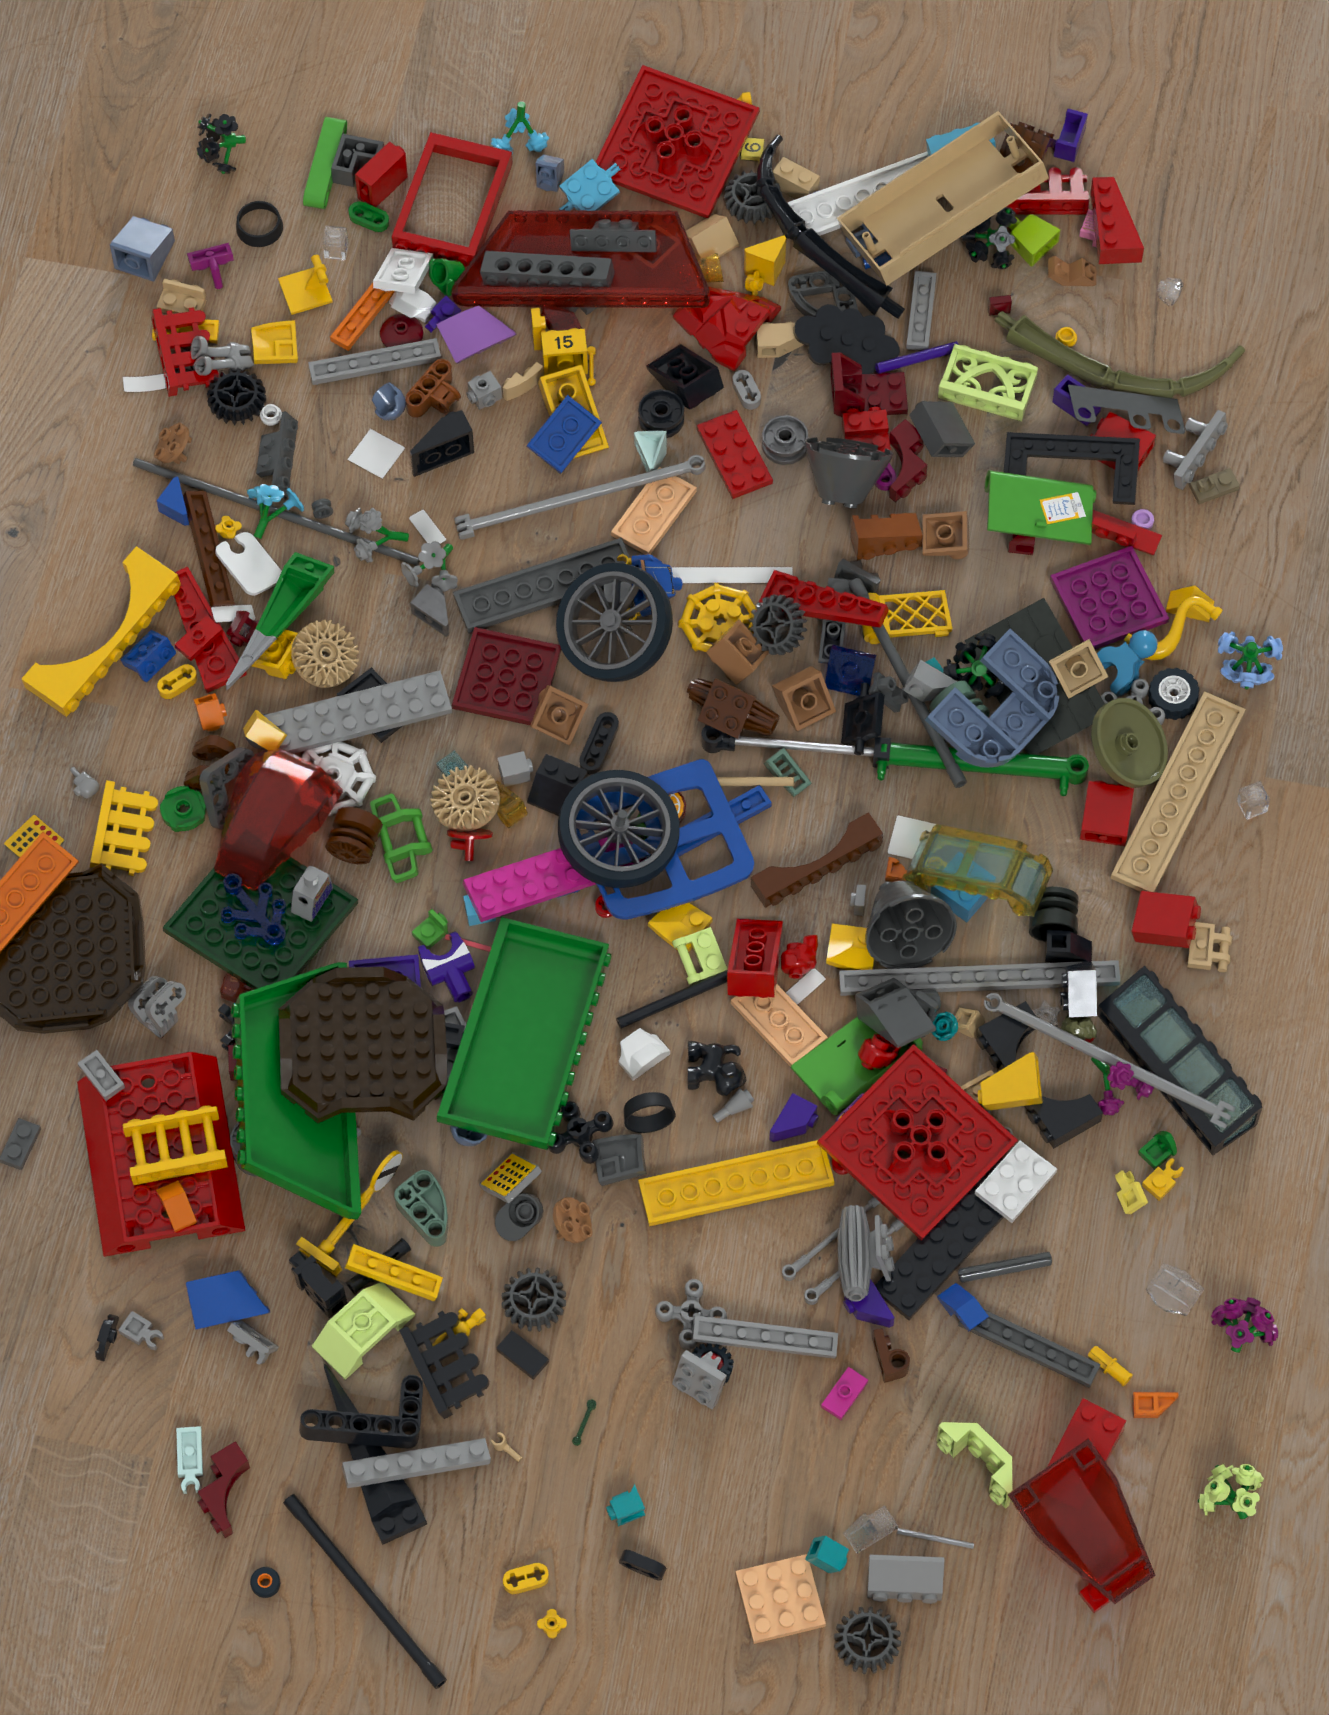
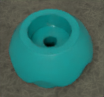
M950 1012L937 1014L933 1022L936 1031L932 1032V1034L940 1041L952 1039L958 1031L956 1017Z

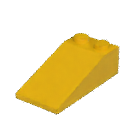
M582 364L539 378L538 384L549 416L552 415L565 397L569 395L600 420ZM602 424L573 459L609 448Z

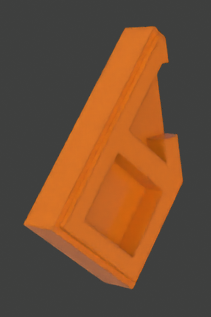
M1133 1392V1418L1160 1417L1178 1399V1392Z

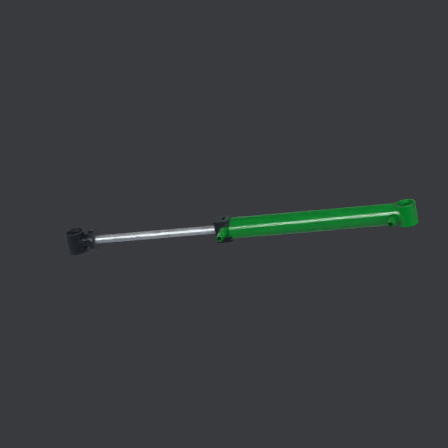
M705 725L702 729L701 743L703 749L708 753H717L721 750L735 751V745L855 755V746L745 736H740L737 739L709 725ZM714 736V737H717L718 739H716V740H710V739H708V738ZM875 737L874 748L864 747V754L860 755L873 757V767L877 768V779L880 781L884 780L886 769H889V765L946 770L935 746L891 742V738ZM948 747L955 762L962 771L1059 779L1061 796L1067 795L1069 783L1074 785L1083 783L1087 778L1089 768L1088 760L1079 754L1070 757L1023 753H1018L1011 761L1001 766L978 767L963 761L955 755L958 752L955 748ZM1072 768H1079L1081 771L1077 772L1072 770Z

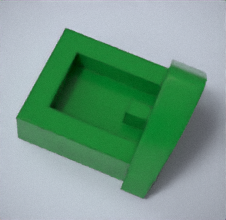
M1159 1131L1139 1150L1138 1154L1155 1170L1171 1155L1175 1156L1177 1154V1147L1170 1132Z

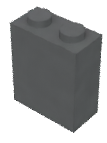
M921 401L909 414L931 457H964L975 445L953 402Z

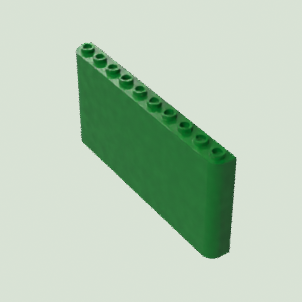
M501 917L438 1110L437 1122L548 1150L549 1146H554L557 1133H554L555 1126H560L563 1113L560 1112L561 1106H566L569 1092H566L568 1085H573L575 1072L572 1071L574 1065L578 1066L581 1059V1052L578 1051L580 1045L585 1046L588 1035L585 1029L586 1026H591L594 1013L591 1012L592 1006H597L600 993L597 992L598 987H603L606 977V973H603L604 967H609L612 954L608 953L609 944Z

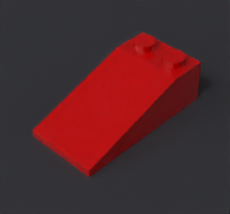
M737 919L727 971L728 995L774 998L783 921Z
M1082 1398L1037 1486V1490L1080 1512L1122 1435L1127 1420Z

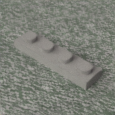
M915 271L906 349L922 351L929 347L937 273Z

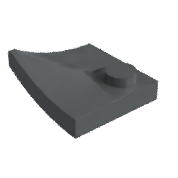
M641 1134L618 1135L592 1140L599 1152L596 1167L601 1186L647 1174L644 1158V1139Z

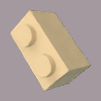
M785 157L781 159L773 170L776 183L780 185V191L795 199L819 191L820 176Z

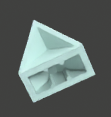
M666 431L634 432V445L646 472L657 470L667 454Z

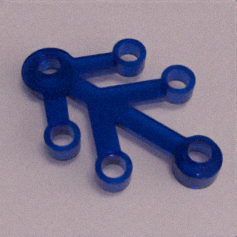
M237 874L227 875L223 881L224 890L229 894H234L248 911L233 910L231 907H225L221 910L222 921L225 923H230L233 920L258 922L262 928L247 927L244 923L237 924L234 928L235 936L238 939H245L247 936L262 937L270 945L282 943L286 932L284 927L281 926L282 914L286 911V902L283 899L273 901L272 910L274 913L270 922L266 918L268 899L273 893L271 884L265 882L259 885L258 906H256L242 889L241 877ZM234 884L237 887L231 888L229 886ZM265 888L269 889V891L266 893L262 892V890ZM282 905L283 907L281 909H277L275 906ZM225 913L232 914L230 917L224 916ZM239 929L245 930L244 933H238L237 931ZM272 933L278 934V936L272 937L270 935Z

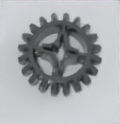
M752 169L748 174L742 171L741 176L735 174L734 180H729L728 186L725 188L724 201L727 210H730L731 216H736L738 221L744 219L746 224L749 221H753L755 225L757 220H760L762 223H764L765 218L771 220L773 213L760 195L761 187L757 186L756 173ZM775 180V184H774V185H775V186H778L779 189H780V185H779L778 183H776V180ZM736 196L741 197V200L744 202L741 203Z
M771 595L770 598L765 597L762 599V602H758L756 604L758 610L751 611L754 618L749 619L753 623V627H750L749 630L754 631L752 636L757 638L755 646L762 643V651L768 650L770 655H785L786 652L791 653L793 647L798 648L800 646L798 640L805 639L801 633L807 631L803 627V623L808 621L802 619L805 611L799 610L801 604L794 603L793 598H787L785 595ZM782 609L787 613L789 620L785 617L784 612H782ZM778 623H784L777 627H772L773 625H777ZM767 631L770 632L771 638L768 636Z
M537 1267L535 1273H531V1269L527 1268L525 1275L521 1271L517 1272L518 1279L512 1276L509 1278L511 1284L504 1285L506 1292H503L501 1296L505 1300L502 1302V1308L506 1309L505 1316L511 1317L510 1322L512 1325L519 1322L518 1328L520 1330L527 1325L529 1332L532 1331L533 1326H537V1330L540 1332L542 1330L541 1325H545L549 1329L551 1327L550 1320L555 1323L558 1322L557 1315H563L564 1310L561 1307L566 1306V1300L563 1299L566 1297V1291L562 1290L563 1284L562 1282H557L556 1275L549 1278L548 1270L540 1274V1268ZM531 1285L528 1290L520 1291L522 1288ZM540 1285L547 1288L553 1297L541 1292L539 1289ZM536 1292L537 1299L535 1300L532 1308V1303L530 1301H532L534 1294ZM515 1303L525 1306L528 1309V1314L520 1311ZM540 1309H547L545 1312L537 1314Z
M871 1606L868 1608V1613H864L863 1607H859L858 1615L851 1610L849 1611L850 1619L843 1616L841 1620L843 1624H837L836 1630L840 1633L834 1634V1640L839 1641L835 1643L834 1647L836 1650H841L838 1653L839 1659L847 1657L844 1661L845 1666L854 1663V1672L860 1666L862 1667L863 1674L867 1673V1668H871L872 1673L875 1674L877 1666L885 1670V1662L893 1664L894 1659L892 1656H898L899 1654L897 1647L901 1646V1641L897 1638L900 1637L901 1632L894 1630L897 1627L896 1622L888 1623L891 1619L890 1614L881 1617L883 1611L881 1609L875 1614ZM865 1623V1628L862 1631L854 1632L853 1634L849 1633L855 1626ZM873 1624L880 1627L887 1637L876 1633L873 1629ZM869 1630L871 1642L868 1644V1650H866L865 1637ZM848 1643L859 1647L862 1651V1656L853 1652ZM882 1646L886 1647L881 1654L870 1657L872 1650L881 1649Z

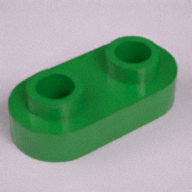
M360 201L350 205L348 212L349 218L353 223L374 232H383L389 227V216L384 210Z

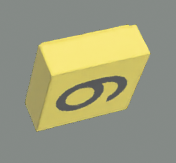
M747 138L742 148L741 160L759 161L764 149V139Z

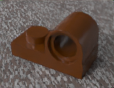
M883 1328L873 1330L872 1339L884 1383L905 1377L908 1374L910 1365L908 1353L901 1349L890 1350L892 1348L889 1335H884ZM899 1360L904 1363V1366L897 1368L892 1365V1362Z

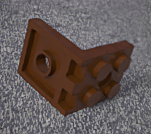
M1020 121L1018 125L1010 123L1042 162L1048 147L1055 148L1056 139H1053L1054 134L1040 129L1038 132H1035L1034 126ZM1007 133L999 151L1004 158L1011 154L1006 141L1007 137H1009ZM1027 157L1023 165L1018 166L1016 164L1013 166V169L1017 173H1022L1034 164Z

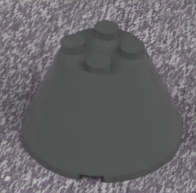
M817 437L805 439L804 446L819 497L822 498V503L828 505H835V502L844 503V507L857 508V505L864 502L893 456V452L889 449H885V452L878 450V445L861 441L827 437L826 442L817 441Z
M912 881L886 882L880 886V891L874 900L865 934L866 947L871 957L876 959L880 965L889 969L919 968L932 962V958L941 951L944 953L955 937L957 923L951 907L945 901L916 886Z

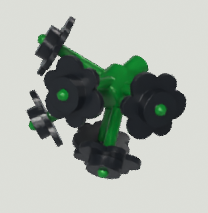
M207 114L206 118L202 117L198 121L197 128L200 129L198 135L201 136L206 129L207 138H203L202 141L198 142L200 147H197V154L201 160L204 159L206 163H210L214 159L219 158L218 152L220 148H227L223 164L215 162L212 165L218 167L217 171L222 174H230V171L235 172L236 168L228 165L231 149L236 147V144H245L246 137L245 135H235L234 131L238 129V124L234 116L229 117L227 114H222L219 119L215 118L210 122L212 114ZM222 136V142L218 144L217 141Z

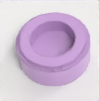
M1140 509L1133 513L1131 524L1147 530L1153 527L1154 516L1150 511Z

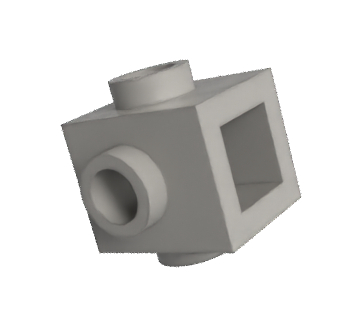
M491 371L481 376H475L468 382L467 397L471 404H476L479 410L484 407H490L496 401L502 399L501 386Z

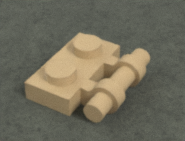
M1195 922L1196 937L1195 940H1191L1187 967L1210 970L1212 962H1216L1219 972H1227V965L1230 963L1229 946L1232 944L1231 929L1229 927H1222L1221 933H1214L1215 924ZM1213 943L1220 945L1219 952H1213Z

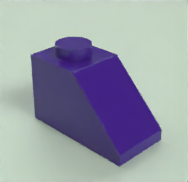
M792 1093L770 1130L769 1140L776 1142L806 1134L809 1127L814 1128L819 1119V1115H817L818 1106Z
M871 1279L868 1295L861 1301H851L845 1296L843 1304L849 1314L853 1313L857 1320L888 1328L894 1326L895 1317Z

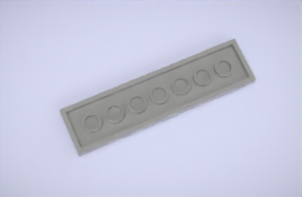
M439 670L264 716L287 734L275 753L276 758L451 714L452 707L441 671Z

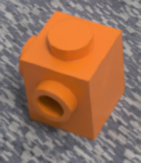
M215 693L193 699L203 731H214L225 724L223 718L227 716L223 703L219 704Z

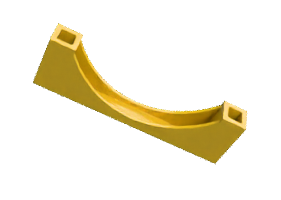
M137 546L122 562L125 572L129 574L130 602L125 619L115 635L100 649L76 661L56 665H39L35 662L22 677V682L27 690L66 717L78 708L83 697L92 692L95 683L106 676L109 667L121 658L126 647L135 642L138 633L149 626L151 618L164 608L169 597L175 595L180 588L181 583L175 572Z

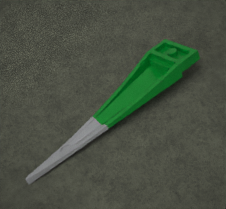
M297 552L291 556L284 565L256 629L226 683V690L249 669L324 590V585L335 573L334 566Z

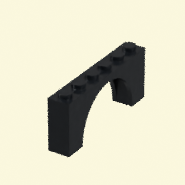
M1026 1001L1016 1006L1036 1016ZM1002 1014L978 1028L976 1041L982 1050L985 1049L990 1055L989 1060L993 1067L1002 1070L1016 1061V1053L1020 1044L1036 1029ZM1090 1094L1079 1099L1067 1101L1054 1100L1042 1096V1104L1025 1106L1028 1111V1118L1034 1125H1038L1041 1130V1137L1046 1143H1050L1053 1149L1100 1123L1103 1112Z

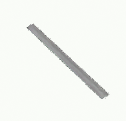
M900 1528L897 1531V1534L971 1549L974 1548V1543Z

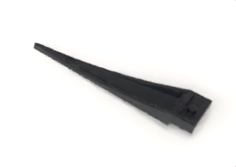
M324 1364V1370L337 1411L359 1413L329 1367ZM361 1427L355 1428L356 1430H359V1431L364 1430V1429L361 1428ZM348 1444L352 1460L387 1455L381 1446ZM403 1479L361 1486L372 1524L382 1545L427 1525V1521L415 1496Z

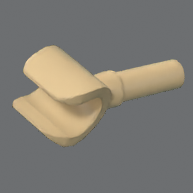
M498 1432L497 1435L502 1442L495 1443L491 1439L494 1449L497 1451L504 1450L519 1462L522 1457L508 1445L505 1435Z

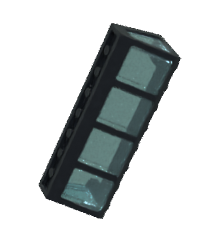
M1143 966L1098 1005L1097 1016L1140 1068L1216 1105L1222 1100L1236 1107L1234 1112L1226 1108L1224 1109V1113L1231 1115L1230 1120L1222 1116L1219 1121L1227 1124L1225 1129L1210 1122L1212 1115L1160 1091L1212 1155H1215L1257 1126L1262 1111L1261 1100L1257 1095L1250 1093L1243 1078L1236 1076L1228 1060L1221 1058L1213 1042L1206 1040L1201 1028L1196 1023L1193 1024L1187 1011L1182 1006L1176 1004L1172 993L1167 988L1164 989L1161 986L1157 975L1153 971H1149L1146 966Z

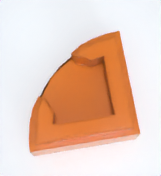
M889 857L885 881H908V872L897 859Z

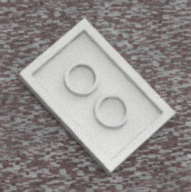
M391 248L373 280V288L383 291L415 294L429 270V262L433 259V253Z
M1019 1141L976 1189L975 1195L1013 1223L1057 1173V1168L1022 1141Z

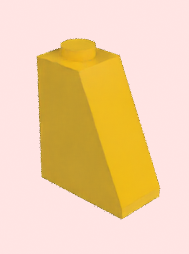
M1034 1052L1028 1053L980 1082L981 1090H978L979 1104H983L987 1111L1043 1103L1039 1061Z

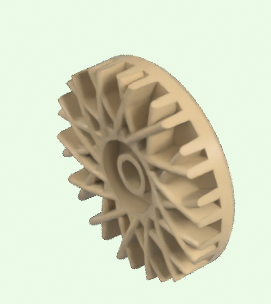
M317 620L305 626L294 638L291 649L292 661L298 674L308 683L320 688H331L345 682L354 673V669L358 666L356 663L359 661V659H356V655L359 654V651L356 650L358 645L354 646L353 644L355 638L350 637L351 632L346 633L343 630L345 626L340 627L339 623L332 624V620L328 622L326 620L318 622Z
M470 765L469 768L464 766V770H459L458 767H455V772L449 770L450 775L447 777L442 774L443 779H438L439 785L433 786V799H430L433 811L442 825L454 831L466 832L484 826L494 817L500 804V792L491 774L488 775L485 769L481 770L478 767V770H475Z

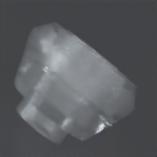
M1167 278L1165 281H1160L1156 292L1159 293L1158 297L1167 306H1173L1178 300L1184 284L1179 278Z

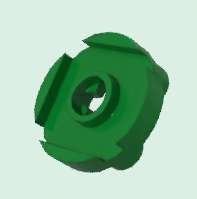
M186 786L173 788L166 793L164 800L160 804L162 819L174 832L192 830L205 821L207 809L204 797L197 790L194 791ZM180 805L190 807L185 813L178 812Z

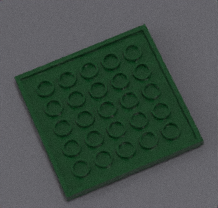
M246 829L163 926V932L255 990L299 975L357 906L358 899L332 883V891L312 922L291 913L293 890L307 867Z

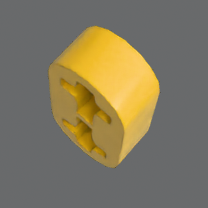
M184 664L162 677L157 683L159 695L164 699H172L192 687L197 681L196 670L192 665ZM186 673L191 677L188 679L187 677H183V674ZM164 686H171L172 690L164 689Z
M533 1563L511 1569L503 1576V1587L510 1594H519L541 1588L548 1583V1569L541 1563ZM535 1570L544 1573L539 1581H537L536 1577L527 1579V1577L534 1576ZM514 1576L516 1580L525 1579L518 1581L517 1587L507 1584L510 1582V1578Z

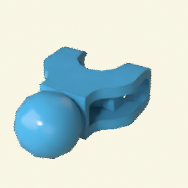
M1147 630L1138 631L1132 635L1129 644L1124 642L1119 647H1104L1097 653L1104 669L1116 666L1118 670L1116 679L1110 685L1111 692L1117 697L1126 694L1131 689L1133 681L1139 679V669L1145 662L1143 658H1148L1156 652L1158 641L1152 632Z

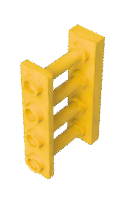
M202 1106L194 1111L180 1110L172 1115H155L151 1119L146 1120L133 1119L123 1124L125 1137L132 1136L137 1163L135 1167H130L133 1185L228 1167L225 1151L217 1149L212 1121L219 1120L217 1107ZM203 1123L208 1151L204 1154L196 1155L193 1154L189 1125ZM179 1127L184 1156L171 1159L165 1130ZM156 1132L160 1160L156 1163L148 1164L146 1163L141 1134Z

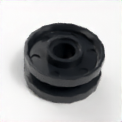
M659 389L646 394L639 403L638 421L643 431H666V438H669L679 433L683 427L684 405L682 399L677 394L669 390Z

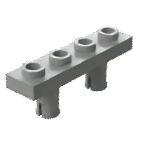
M1218 410L1208 424L1190 417L1186 422L1185 430L1200 437L1186 456H1182L1169 449L1165 452L1163 462L1177 468L1174 473L1175 487L1183 490L1187 483L1192 482L1197 468L1203 466L1208 452L1214 450L1217 439L1220 435L1225 434L1228 427L1225 412Z

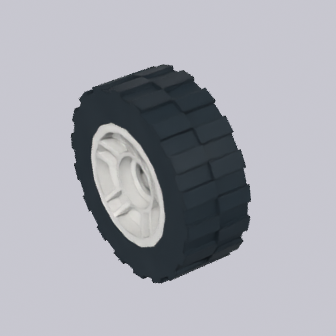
M1166 668L1164 671H1159L1153 677L1149 687L1148 702L1151 704V708H1161L1165 713V719L1177 720L1190 715L1192 710H1195L1198 702L1199 687L1197 680L1184 669Z

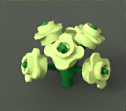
M1224 1464L1216 1465L1215 1469L1211 1471L1213 1475L1207 1478L1208 1481H1212L1205 1487L1204 1494H1200V1499H1198L1200 1509H1204L1205 1515L1208 1516V1512H1215L1216 1505H1230L1231 1509L1237 1512L1241 1520L1248 1516H1253L1256 1513L1255 1506L1256 1502L1260 1500V1496L1256 1492L1249 1493L1247 1491H1255L1261 1487L1260 1482L1264 1480L1261 1473L1248 1464H1242L1240 1468H1234L1233 1465L1227 1468ZM1233 1474H1236L1235 1480L1241 1485V1488L1236 1492L1233 1491L1228 1482L1233 1477Z

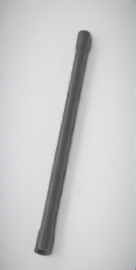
M855 578L849 582L848 585L855 596L870 599L860 578ZM883 624L881 628L872 627L904 687L909 677V672ZM907 693L943 761L954 787L960 788L964 786L967 780L959 765L955 762L943 737L925 721L926 717L930 714L924 702Z

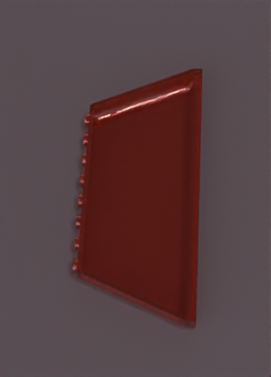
M670 210L508 211L453 285L451 293L454 302L464 307L705 308L710 302L709 287L678 211ZM602 219H609L611 222L629 219L632 222H639V230H656L657 251H571L570 230L592 229L596 221ZM485 251L610 258L612 259L615 273L611 287H510L484 285L480 270Z

